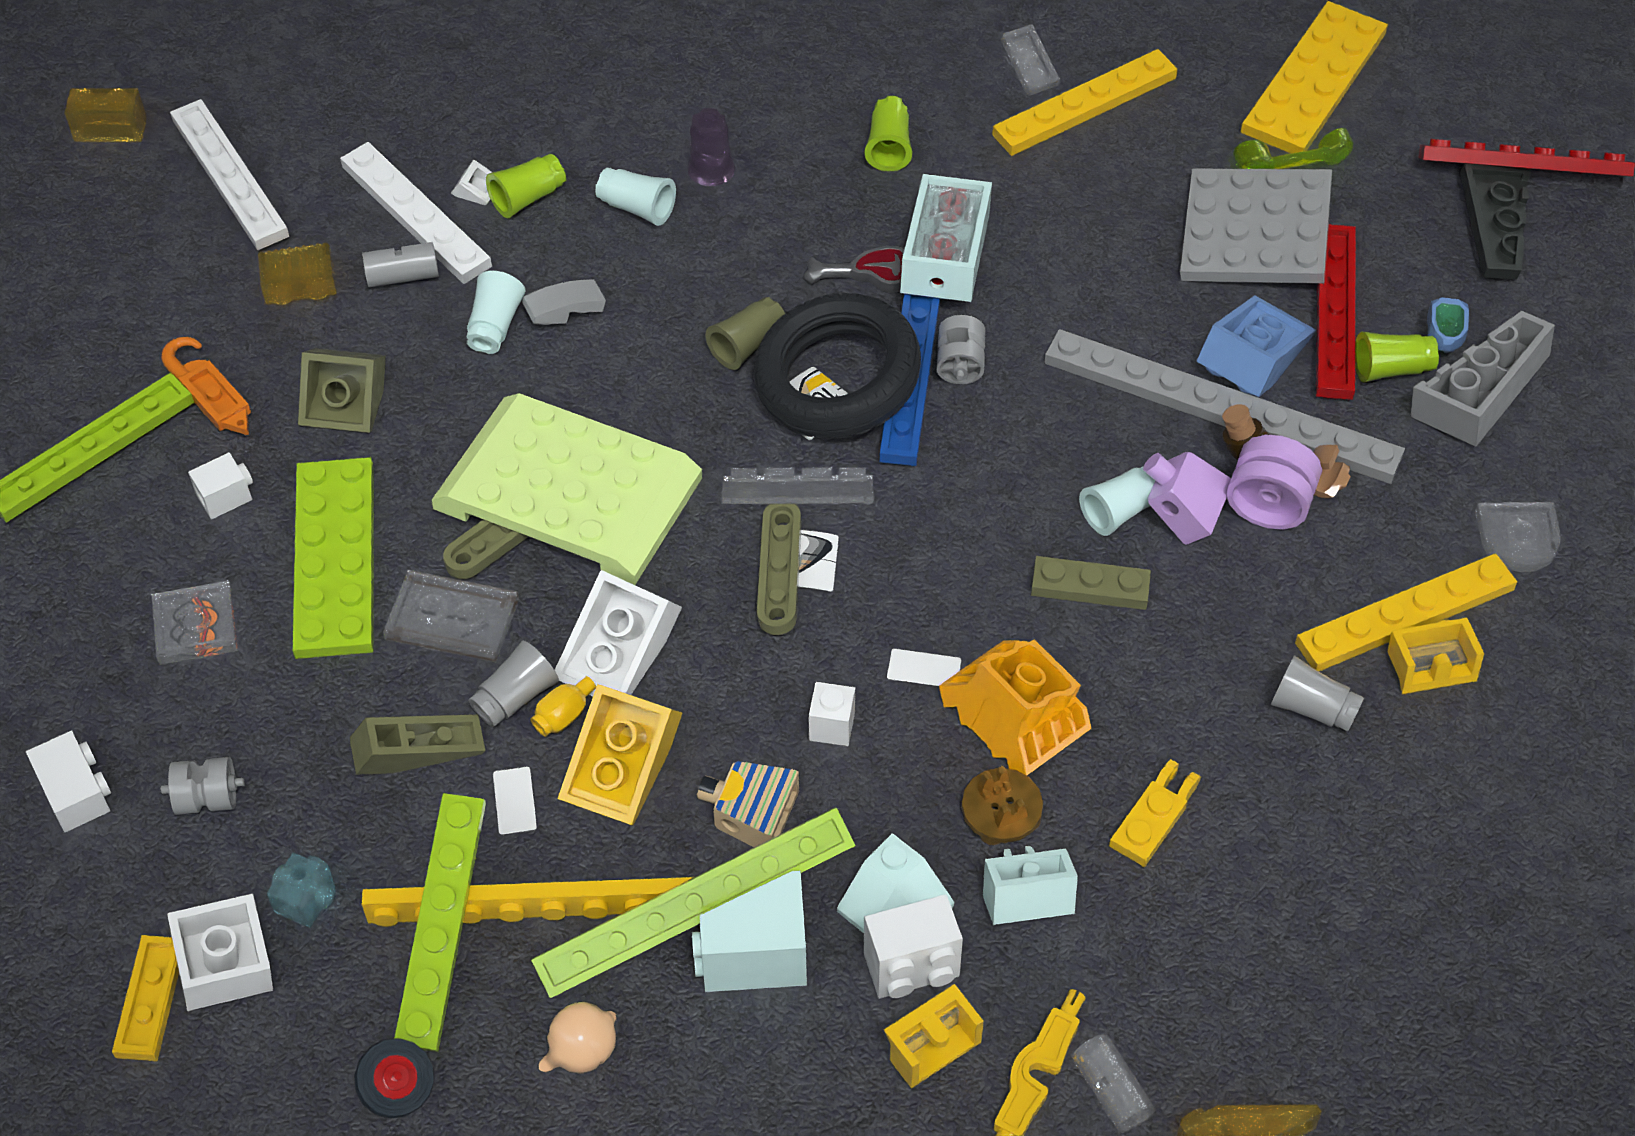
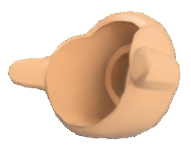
M588 1002L573 1003L563 1008L550 1024L547 1036L549 1051L539 1062V1070L549 1072L557 1067H561L568 1072L582 1074L596 1069L610 1057L615 1048L616 1032L614 1023L616 1021V1014L612 1011H603L598 1006Z

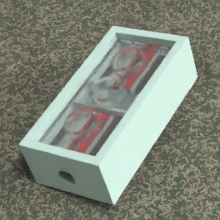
M923 174L902 258L900 293L967 302L972 301L989 219L992 182Z

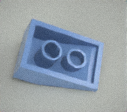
M1254 295L1212 326L1197 362L1205 366L1212 375L1224 377L1235 383L1240 391L1260 397L1276 383L1313 337L1316 329Z

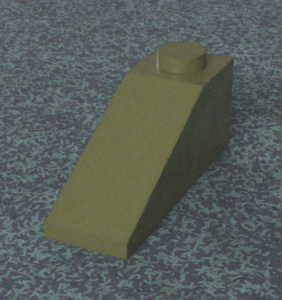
M478 714L366 717L350 736L356 775L397 773L481 755L486 751Z

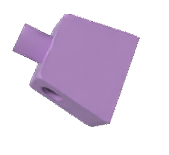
M1191 452L1182 453L1169 460H1166L1159 453L1152 455L1143 467V470L1155 480L1148 497L1149 505L1185 545L1211 535L1227 498L1226 493L1231 478Z

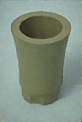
M763 297L758 302L751 303L726 320L708 327L705 334L707 345L718 362L728 369L736 370L758 349L766 332L785 312L778 302L773 301L770 297Z

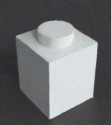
M230 453L188 472L195 494L211 520L252 500L248 485L253 483L246 466L243 463L237 465Z
M821 682L815 683L809 712L810 741L849 746L855 715V687Z

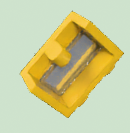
M1468 618L1442 620L1438 623L1415 627L1407 626L1398 630H1392L1387 651L1399 677L1402 694L1475 682L1478 679L1484 656L1483 649Z
M953 984L884 1029L890 1042V1061L910 1088H913L980 1044L984 1021L957 986Z

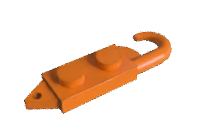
M179 337L167 343L162 350V362L167 370L192 394L194 403L219 431L228 429L248 435V415L251 413L249 404L210 360H195L182 365L175 357V352L183 346H193L196 349H200L202 344L191 337Z

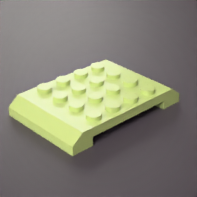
M519 393L503 398L433 497L432 505L434 510L460 520L467 521L471 515L596 561L600 563L602 571L636 585L702 480V469L683 452Z

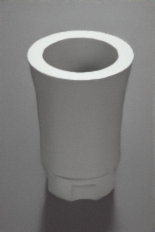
M522 640L507 660L478 687L479 690L468 701L482 720L489 726L494 727L504 718L508 719L518 709L539 693L558 683L559 678L546 658L534 646Z
M1294 655L1272 700L1271 706L1299 713L1330 727L1334 724L1338 728L1349 731L1364 698L1350 691V687L1329 678Z

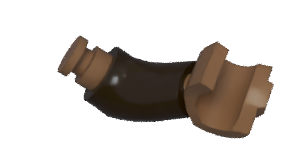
M1237 404L1230 406L1222 415L1226 425L1223 439L1228 451L1236 460L1239 459L1243 445L1251 438L1271 435L1262 426L1261 421L1250 416L1249 409L1245 405ZM1320 445L1313 451L1320 460L1322 473L1314 495L1321 498H1333L1339 490L1347 486L1351 477L1348 474L1350 466L1343 462H1335L1339 453L1338 445Z

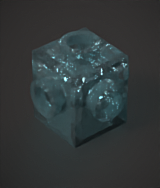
M293 852L286 864L280 865L275 871L272 878V886L268 890L267 895L274 913L310 928L322 908L326 909L331 904L335 896L336 886L327 863L315 856L310 855L305 858Z

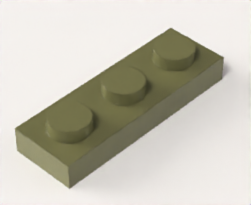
M1036 556L1031 596L1146 610L1151 570Z

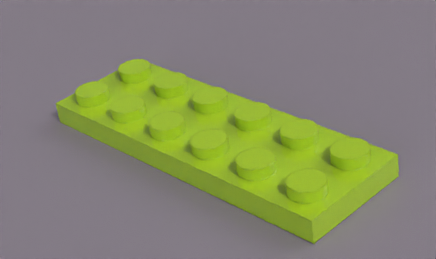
M372 458L297 463L293 653L295 659L372 653L374 643V466Z

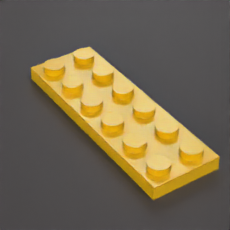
M1327 1L1243 121L1241 133L1302 158L1385 36L1388 24Z

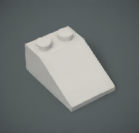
M601 570L555 668L559 681L565 684L576 685L585 676H588L596 686L600 684L631 695L666 643L682 607ZM593 690L589 695L593 696L595 690Z

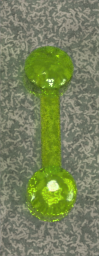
M1338 128L1324 136L1318 145V149L1272 157L1264 142L1249 140L1236 146L1233 156L1239 169H1285L1318 162L1335 165L1344 161L1351 154L1353 140L1346 128Z

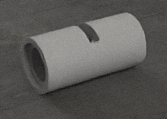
M433 242L402 246L401 250L395 251V248L362 252L368 288L439 277Z

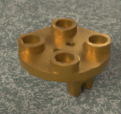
M1004 766L996 769L986 770L972 778L964 790L961 808L965 822L974 833L978 834L986 844L998 845L999 843L1021 840L1037 829L1041 822L1043 800L1039 788L1030 777L1017 770L1006 769Z

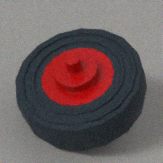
M401 1038L385 1039L371 1046L359 1059L354 1074L355 1091L362 1104L372 1113L386 1118L405 1117L418 1110L430 1096L434 1083L433 1066L426 1052L414 1042Z

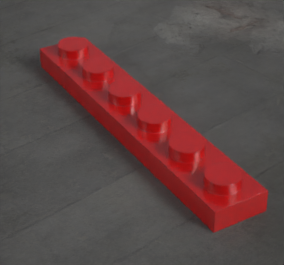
M1430 139L1429 145L1420 144L1419 149L1420 159L1621 176H1633L1635 162L1625 161L1626 154L1604 152L1603 159L1590 158L1591 151L1569 150L1568 156L1555 155V148L1534 147V153L1520 152L1521 146L1500 144L1499 151L1485 150L1486 143L1465 141L1464 148L1450 147L1451 140Z
M1329 224L1325 281L1324 283H1317L1316 397L1353 400L1355 393L1356 226Z

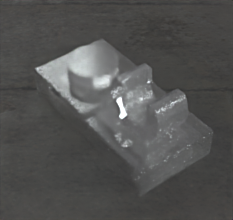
M1033 24L1002 34L1001 42L1027 96L1058 86L1059 76Z

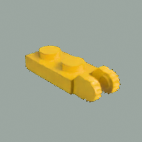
M1172 759L1163 767L1156 781L1150 783L1110 839L1109 847L1143 867L1147 865L1185 811L1187 801L1192 793H1194L1201 779L1200 775L1192 772L1184 780L1178 794L1166 789L1178 771L1179 763Z

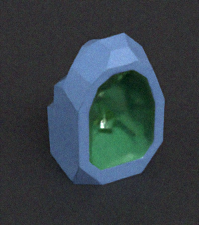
M1443 297L1431 301L1427 315V336H1434L1436 338L1439 351L1444 353L1453 352L1465 342L1469 322L1468 304L1459 299Z

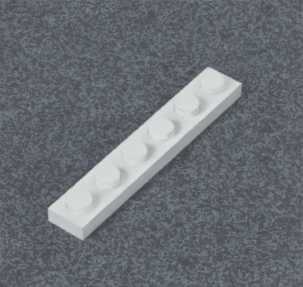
M200 99L171 111L170 114L174 124L257 251L289 237L286 225L203 101Z
M369 142L340 158L342 168L421 244L433 242L436 258L463 284L492 267L491 258Z

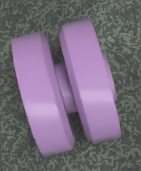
M1262 435L1251 438L1243 445L1236 469L1232 475L1226 493L1229 504L1239 516L1253 524L1282 530L1297 527L1306 520L1322 473L1320 460L1311 449L1296 440L1284 436Z

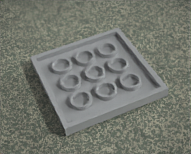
M1192 169L1180 269L1181 281L1324 283L1332 169Z

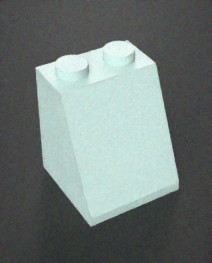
M791 871L700 915V932H692L695 976H704L705 992L807 986L806 943L800 871Z

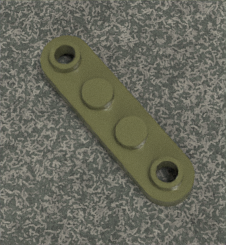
M778 500L769 504L763 512L757 616L761 629L771 635H782L789 632L797 621L802 521L798 506L787 500ZM783 522L788 523L787 525H778ZM775 617H782L779 620H772Z
M483 519L445 548L443 553L445 568L452 577L458 579L471 578L529 536ZM463 561H468L466 564H459Z

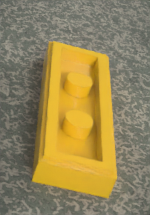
M141 936L112 1049L115 1058L158 1061L179 976L172 937Z

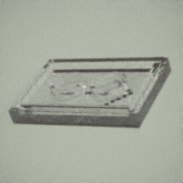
M408 570L383 631L385 640L496 662L516 610L519 595L517 591Z

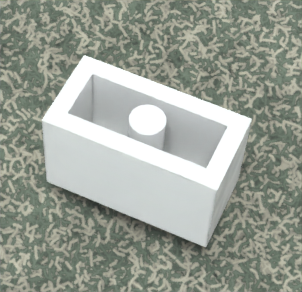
M72 730L26 751L64 833L110 812L104 797L111 794V791L101 772L93 775L89 766L96 764V760L87 742L78 744Z

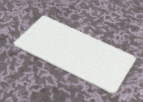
M892 649L887 678L939 686L960 671L961 658Z
M522 767L495 771L493 779L499 833L509 834L535 830L537 825L530 768Z

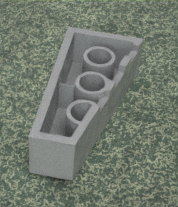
M1520 311L1489 333L1487 340L1479 346L1472 345L1465 350L1463 357L1451 366L1445 364L1438 369L1436 376L1427 383L1421 381L1414 386L1411 417L1476 447L1550 356L1555 325Z

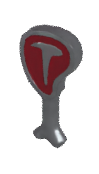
M898 246L877 247L863 252L850 263L824 264L811 257L807 261L809 269L805 272L804 279L808 283L814 284L823 278H852L857 282H869L878 289L888 293L900 292L904 249Z

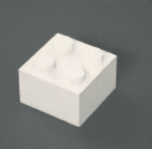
M253 894L167 913L187 1011L273 991L270 965Z
M947 894L864 916V957L879 999L887 996L892 998L904 997L916 988L927 985L933 987L943 986L953 981L954 978L959 977L963 938Z

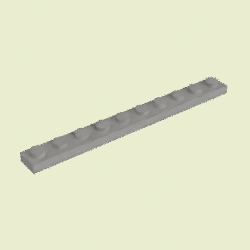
M1061 329L1058 330L1045 355V364L1225 427L1226 425L1222 418L1224 411L1233 405H1245L1249 409L1250 416L1261 421L1262 426L1271 435H1279L1296 440L1310 448L1312 452L1320 445H1338L1339 453L1335 462H1343L1350 466L1351 471L1392 484L1405 451L1403 447Z

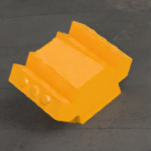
M1035 639L1030 642L1003 640L939 685L943 706L957 707L961 725H967L987 744L993 758H1006L1009 769L1017 770L1026 776L1091 729L1087 707L1076 697L1081 685Z

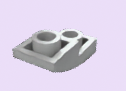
M594 279L551 285L524 296L522 301L533 324L542 325L567 323L570 312H603L606 302Z

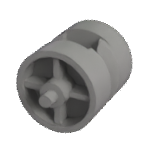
M955 315L941 322L938 332L937 373L943 380L953 384H969L982 377L984 373L986 329L980 320L968 315Z
M231 757L206 759L201 766L195 760L170 763L168 785L161 786V793H169L172 810L175 815L199 813L202 806H206L211 812L232 810L236 806L237 786H244L245 783L244 778H236Z

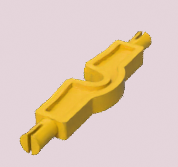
M1070 989L1061 1009L1053 1008L1036 1041L1027 1045L1016 1057L1010 1074V1092L994 1122L993 1130L997 1132L996 1136H1024L1031 1121L1046 1101L1048 1088L1033 1078L1029 1072L1040 1070L1056 1075L1061 1071L1069 1045L1078 1030L1079 1019L1076 1015L1086 999L1081 992H1079L1073 1003L1077 990Z

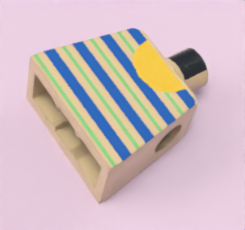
M737 761L732 764L725 781L705 775L699 785L697 798L715 804L714 821L715 826L719 830L752 847H756L782 834L799 793V771Z

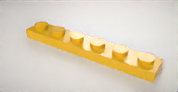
M1156 49L993 125L992 135L1013 156L1176 79L1178 69L1159 49Z
M1495 553L1297 635L1295 644L1309 665L1317 671H1322L1389 643L1392 630H1398L1407 626L1415 627L1437 623L1514 591L1517 580Z

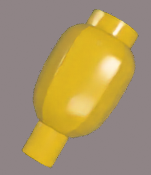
M585 676L576 685L563 684L558 686L538 702L535 715L530 719L532 725L544 737L550 733L563 731L583 712L586 705L585 697L596 689L595 683L591 678Z

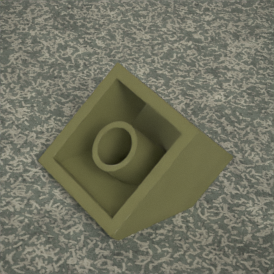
M319 348L302 352L298 425L372 432L384 391L386 355Z

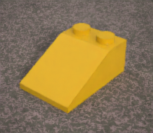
M597 684L558 799L629 825H634L671 749L683 713Z

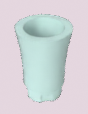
M605 168L600 173L595 191L596 197L607 202L610 206L640 216L657 226L664 224L669 218L676 198V186L672 179L636 174L623 169Z
M485 271L477 277L474 304L467 325V345L473 350L487 354H494L499 351L501 342L506 338L515 311L526 292L524 285L517 278L500 271Z
M1143 467L1132 468L1108 481L1082 489L1079 501L1085 519L1097 533L1103 536L1112 534L1124 522L1150 506L1148 497L1155 480L1143 470Z

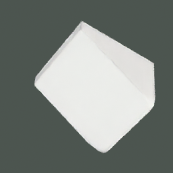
M473 160L451 194L465 200L487 205L490 197L486 188V176L492 172Z

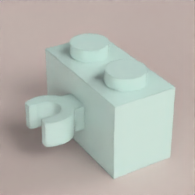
M1025 846V854L1012 856L1010 849H1004L1003 857L985 859L983 898L993 925L1075 914L1078 876L1066 849L1035 853L1031 846Z

